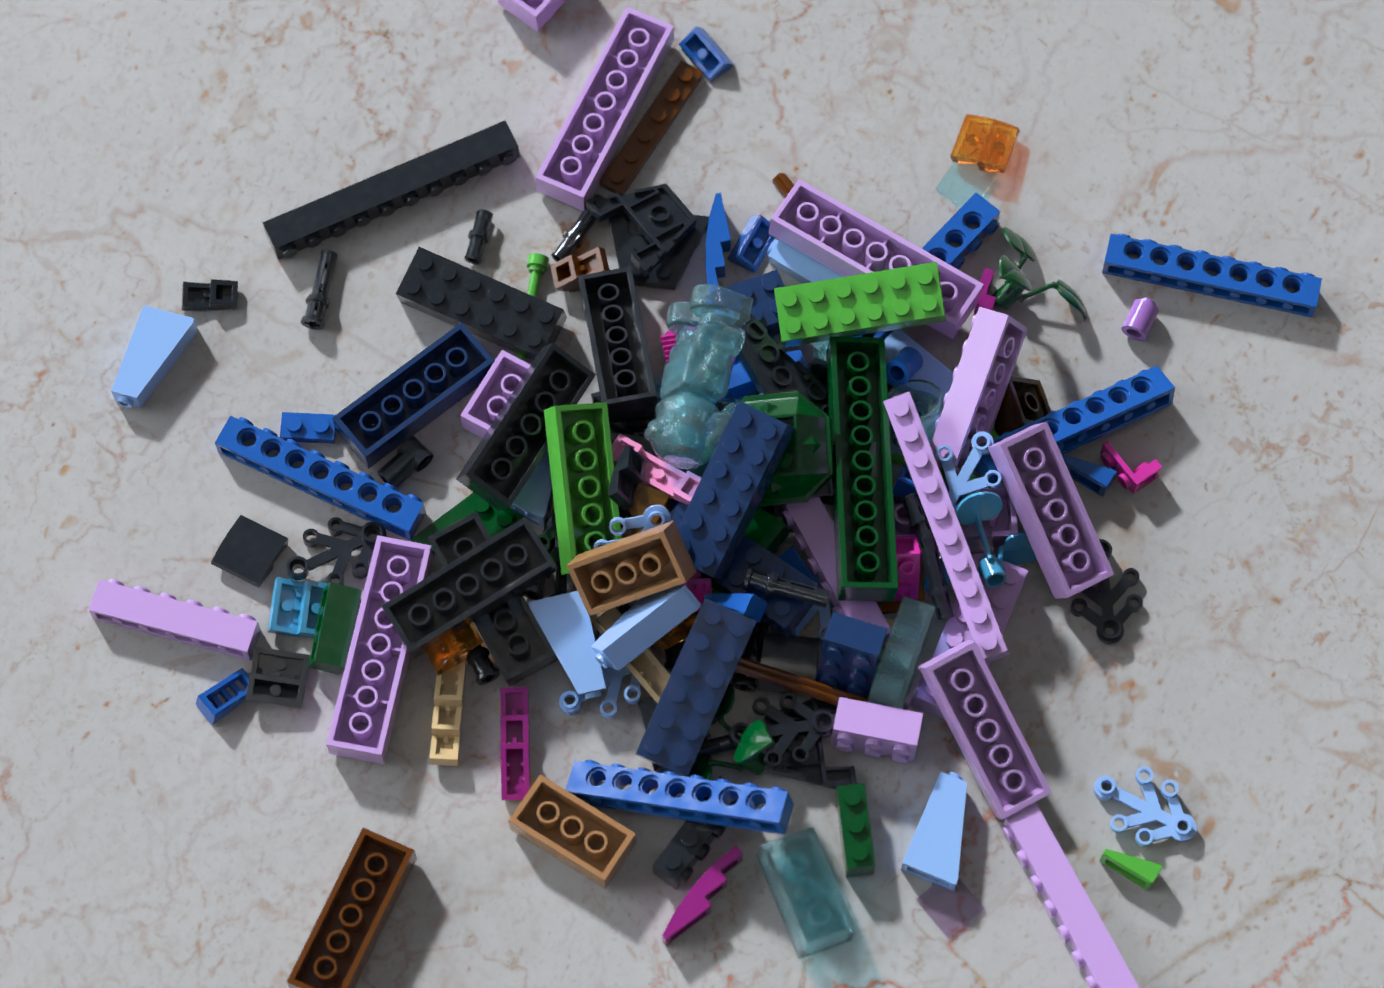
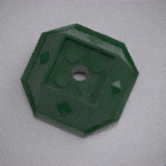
M799 391L744 396L741 402L796 428L758 507L808 503L822 486L835 475L832 418ZM731 416L729 417V419L727 420V422H726L725 425L723 426V432H724V430H725V428H726V426H727V424H728V422H729Z

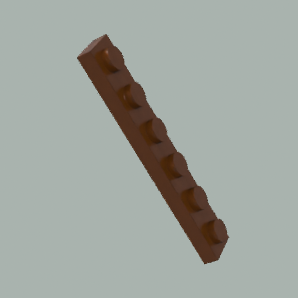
M682 60L680 61L599 181L601 187L614 194L625 195L702 80L703 72Z

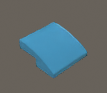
M277 577L274 581L267 632L313 638L322 591L327 583L308 579L305 582Z

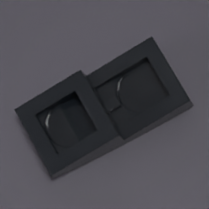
M211 279L210 283L183 282L181 310L213 311L237 308L238 281Z
M630 445L624 448L616 463L608 491V497L624 511L633 507L635 485L644 482L646 460Z

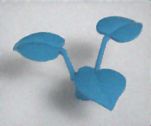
M984 491L983 493L977 492L964 498L958 505L956 514L959 522L963 525L976 522L986 555L980 558L977 570L980 577L983 578L985 585L994 588L1006 581L1003 561L1018 566L1038 560L1025 532L1010 535L1006 538L1004 546L998 547L995 556L991 554L981 520H989L997 516L1003 504L999 495ZM940 556L946 585L951 584V580L942 556ZM925 573L923 588L924 591H929L930 589L928 585L927 576Z

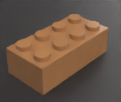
M674 520L578 554L566 565L589 616L686 583L696 573V568Z
M541 774L509 819L510 830L606 889L636 844V833Z

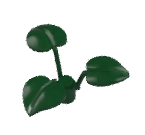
M1004 227L1002 232L1006 240L1020 253L1021 260L1016 265L1006 255L1000 257L999 279L1006 281L992 294L996 297V302L1007 310L1017 300L1022 303L1029 297L1053 288L1082 313L1085 321L1087 314L1083 301L1076 291L1059 279L1057 282L1049 283L1031 291L1032 285L1020 269L1027 258L1032 262L1036 260L1035 252L1024 238L1009 228ZM1024 290L1029 291V292L1026 293V294H1023V293H1022Z
M730 683L710 725L712 726L718 721L728 732L731 727L725 722L724 715L730 712L735 699V691ZM756 720L747 727L742 737L737 733L735 734V738L741 741L734 754L736 764L717 760H709L707 762L702 757L693 763L688 777L698 775L706 780H711L713 766L732 768L739 772L746 769L755 775H760L766 768L763 762L765 754L762 751L774 744L766 724L761 720Z

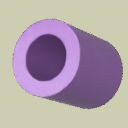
M1149 298L1134 300L1121 328L1122 332L1132 339L1138 341L1146 340L1159 312L1156 303Z

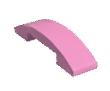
M619 434L612 444L613 463L616 465L624 448L630 445L646 460L644 482L642 483L669 498L689 505L701 477L690 471L684 473L647 453L642 445Z

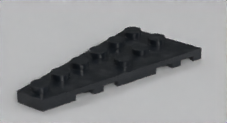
M745 307L723 314L720 317L719 321L759 394L799 391L829 416L828 390L799 361L795 362L786 353L787 349L781 343L777 344L767 334V329Z

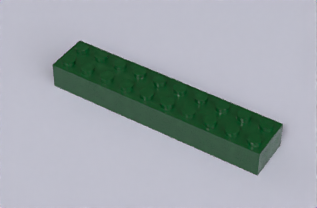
M830 336L826 350L829 416L832 418L835 459L832 491L838 601L893 602L898 590L889 415L883 402L888 400L885 338Z

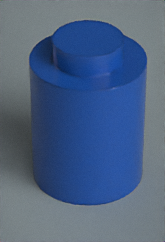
M904 347L886 364L887 379L892 384H906L921 369L923 358L919 351L912 347Z

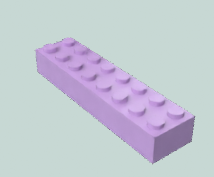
M629 7L625 8L535 177L537 192L582 211L585 210L586 200L591 199L595 193L599 181L605 174L674 42L673 25Z
M798 179L771 217L770 235L843 277L937 262L947 321L927 325L951 339H954L981 299L983 283Z
M377 535L326 743L331 755L385 765L411 654L381 605L430 575L434 558L431 545Z

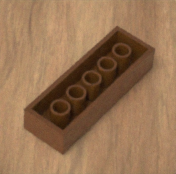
M362 828L287 980L289 988L355 987L417 860L414 849Z

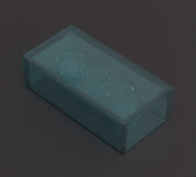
M903 596L868 697V703L903 709L904 701L910 689L911 692L912 689L915 692L918 680L916 682L917 675L915 673L932 626L936 606Z
M814 827L762 844L756 856L798 959L851 941L857 931Z

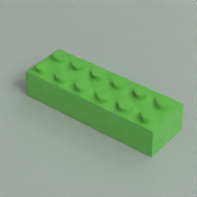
M937 262L774 288L781 341L785 347L828 341L830 336L853 337L947 321Z
M607 402L560 405L544 410L562 575L570 574L566 565L578 554L594 549L596 541L600 539L610 541L622 538L621 535H613L609 529L610 521L615 517H619V508L608 497L614 463ZM620 522L613 524L615 530H621Z

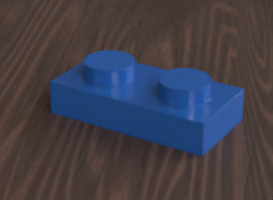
M282 412L280 438L285 441L292 439L296 442L335 444L336 430L332 419L335 415Z

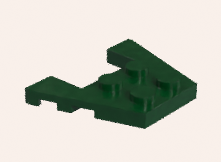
M473 492L415 535L411 542L431 545L428 540L429 536L477 511L491 538L523 519L524 516L511 508L499 511Z

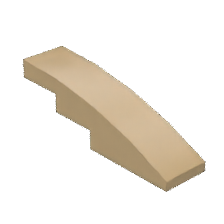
M614 607L592 615L590 620L601 635H603L622 614ZM647 648L628 663L626 667L658 703L671 674L654 652Z
M439 653L431 728L430 765L458 766L467 663L466 655Z

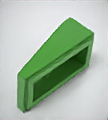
M1109 849L1104 850L1100 859L1102 864L1145 890H1150L1163 867L1160 864Z

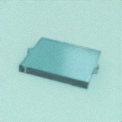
M959 154L935 190L949 197L952 203L957 202L963 206L975 192L983 197L997 177V174L981 166V162L976 163L966 156Z

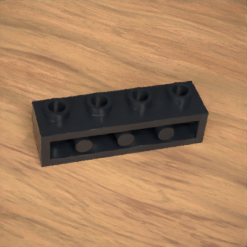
M711 796L705 797L702 802L709 800ZM738 800L732 801L728 806L736 804ZM686 820L654 862L653 874L674 889H677L681 883L685 884L694 872L692 869L698 860L702 861L711 849L709 845L715 838L719 839L727 826Z

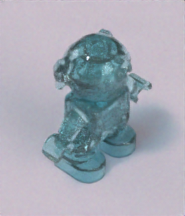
M699 284L693 287L690 302H675L669 306L666 326L668 330L676 334L675 345H673L669 353V363L664 366L663 377L655 376L653 378L655 389L660 392L661 401L655 408L656 419L649 422L644 435L650 441L654 452L664 462L673 467L689 470L701 467L709 462L737 406L735 403H730L720 412L714 404L723 399L728 392L733 364L745 341V330L740 327L749 321L753 298L721 286Z

